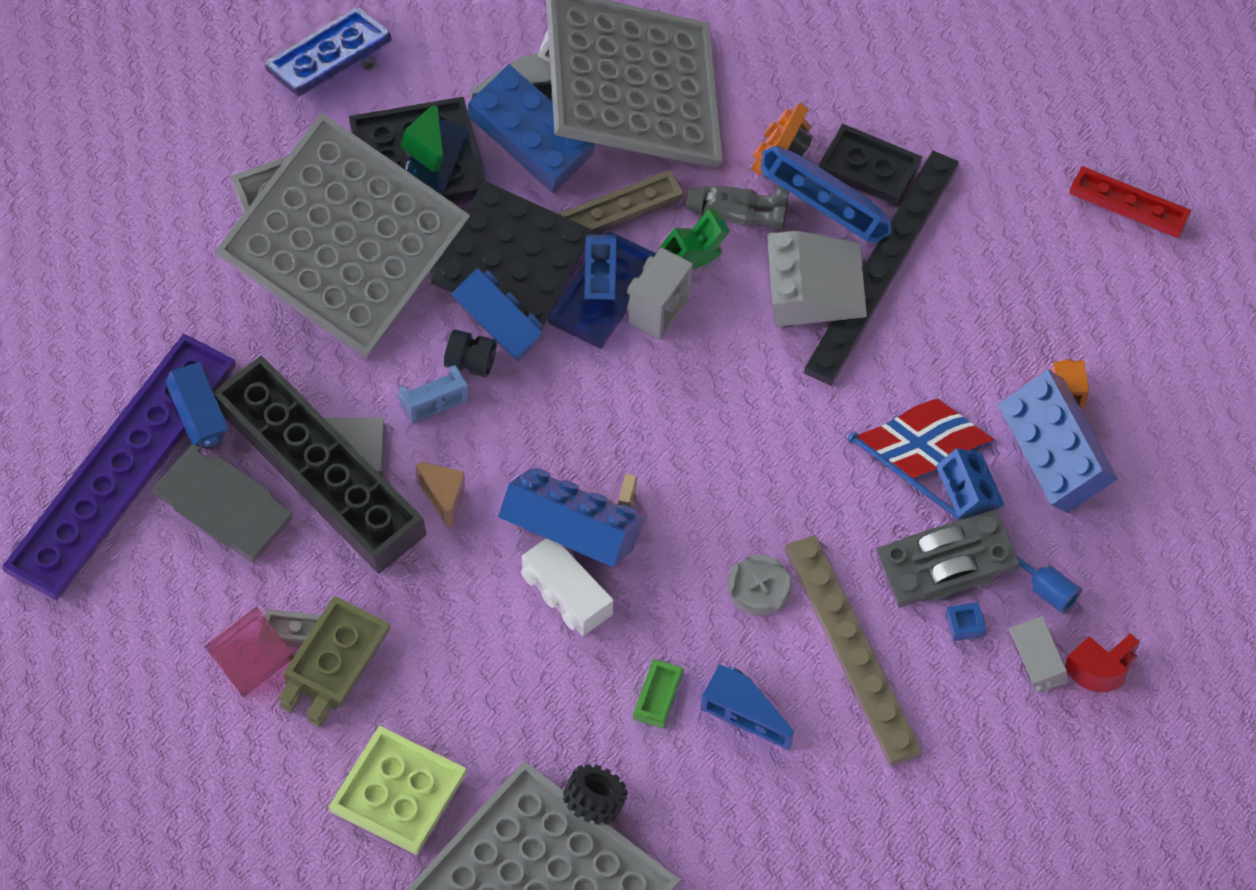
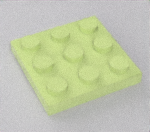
M379 726L330 803L329 811L418 855L467 774L466 768Z

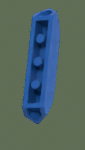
M778 146L763 151L761 171L770 180L865 241L876 243L891 234L890 218L877 205L859 192L792 151Z

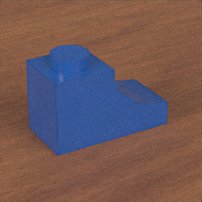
M586 235L584 299H615L616 235Z

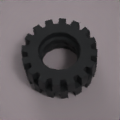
M585 764L584 767L580 765L576 770L574 769L563 791V801L568 803L567 808L569 811L574 810L576 817L582 816L584 821L588 823L592 820L596 825H600L601 822L605 825L610 824L611 821L616 820L626 801L628 790L625 789L626 785L624 782H619L620 777L617 774H610L611 770L607 768L602 770L599 765L594 767L591 764Z

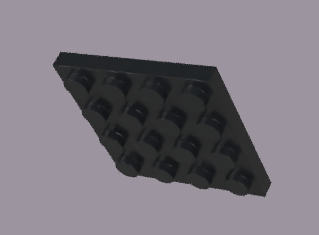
M464 96L349 116L352 134L420 181L423 180L427 171L423 183L447 200L454 201L475 197L483 180L486 181ZM431 106H437L440 133L445 126L441 135L443 158L438 172H431L400 147L405 129Z
M483 180L466 212L470 215L469 219L449 244L431 278V283L452 293L477 268L483 274L488 270L500 282L497 288L504 295L510 292L522 304L518 309L526 317L531 313L543 325L540 329L542 332L585 248L586 235H591L592 229Z

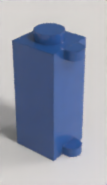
M200 362L172 370L165 383L191 443L205 449L222 443L229 428Z

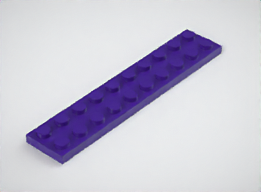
M183 333L2 565L3 571L57 601L186 432L165 383L170 372L200 362L210 387L214 392L236 367L235 359Z

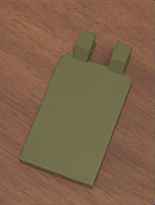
M333 596L283 673L284 679H286L284 682L286 686L278 697V701L281 702L279 704L280 708L291 713L300 701L303 693L315 699L307 711V716H309L308 722L320 727L328 716L330 708L336 710L338 706L342 707L391 630L390 623Z

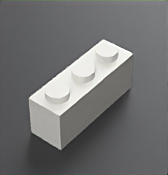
M546 538L522 555L521 574L529 585H535L541 591V595L548 606L551 608L556 607L560 611L564 622L570 629H576L584 637L613 615V599L561 544Z

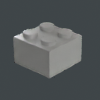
M660 248L654 257L650 256L643 267V273L639 279L635 277L628 287L627 294L630 295L626 309L629 312L628 325L660 340L690 298L693 263L663 248Z

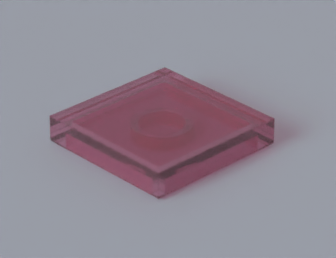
M257 606L205 646L242 697H245L294 658V654Z

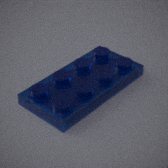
M356 7L264 62L269 74L296 96L300 97L391 42L392 37L389 30Z
M607 231L605 235H616L615 299H584V265L548 317V324L600 349L603 348L627 312L626 309L630 298L627 291L630 283L635 277L639 279L647 259L657 254L611 231Z

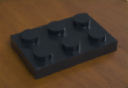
M842 123L818 167L851 187L898 206L920 167L923 156Z

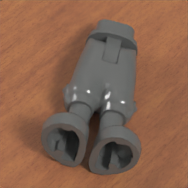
M780 185L777 186L775 192L771 195H757V192L752 189L730 186H708L707 191L706 186H702V190L689 188L686 209L699 211L701 216L704 215L708 208L717 209L726 222L737 223L742 226H750L756 223L770 228L775 233L784 232L789 191ZM757 208L765 211H755V209Z

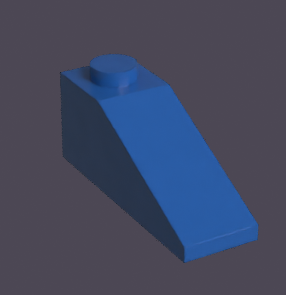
M719 664L702 694L700 710L784 749L790 750L794 737V730L749 677L745 676L742 671L735 667L727 668Z

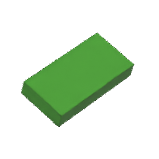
M656 659L652 660L633 713V720L664 729L684 673L683 667Z

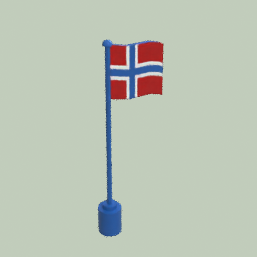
M940 399L930 400L914 406L877 428L861 434L852 432L848 435L849 443H856L958 520H961V518L957 517L955 509L918 483L916 479L937 472L936 465L956 448L973 451L996 442L995 439ZM1017 556L1019 566L1033 575L1031 583L1034 584L1032 591L1062 614L1069 611L1080 597L1082 588L1051 565L1046 569L1041 567L1035 570Z

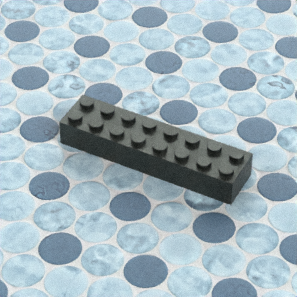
M262 355L213 392L225 418L378 574L427 535L423 517Z

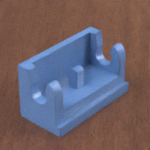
M455 365L449 367L451 372L447 376L410 391L405 386L398 388L400 391L398 399L412 424L468 401V384Z

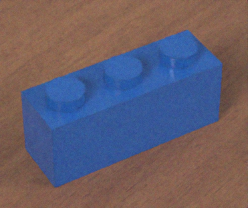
M477 268L451 294L519 362L544 337L540 331L543 325L531 313L526 317L518 309L522 304L510 292L504 295L497 288L500 282L488 270L483 274Z

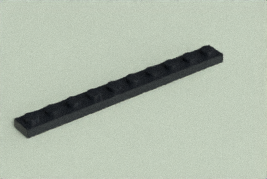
M932 150L891 220V234L878 242L862 269L867 317L832 321L806 364L804 374L832 386L957 171L959 161Z

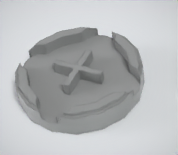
M752 555L733 566L728 577V594L733 604L741 611L753 616H767L778 612L786 605L791 594V576L777 559L767 555Z

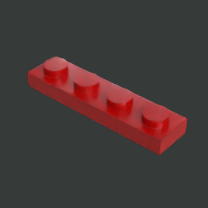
M1081 166L1069 191V194L1176 238L1180 237L1191 213L1190 209L1084 166Z

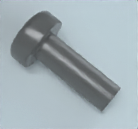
M360 46L358 52L362 58L361 65L363 69L370 70L375 66V61L372 57L368 56L364 46Z

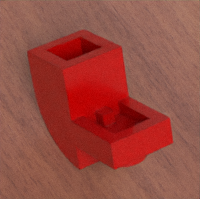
M1129 633L1116 647L1107 652L1089 636L1068 655L1065 663L1067 674L1080 686L1095 692L1115 690L1123 685L1128 668L1138 658L1136 651L1140 641Z

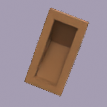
M425 462L416 464V476L419 485L447 528L452 526L465 489L464 471Z

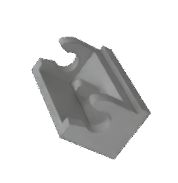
M1043 616L1009 628L1031 683L1037 692L1068 684L1067 671Z

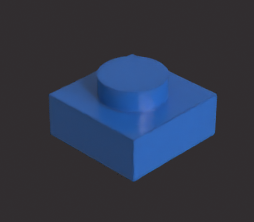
M978 602L947 607L946 616L953 641L985 636L986 627Z

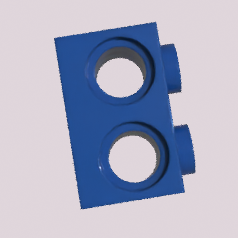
M956 448L936 465L958 518H970L995 509L998 510L1004 505L982 452Z

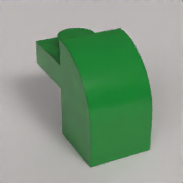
M708 208L692 229L674 228L660 245L659 249L663 248L693 263V270L709 264L722 253L719 245L730 233V230L718 210Z

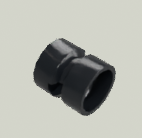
M453 329L445 350L444 367L449 368L455 365L459 371L467 368L469 374L487 378L494 363L497 340L481 335L474 339L472 333Z

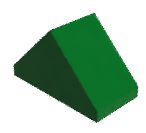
M437 106L428 108L405 129L400 145L402 149L431 172L439 171L443 158Z

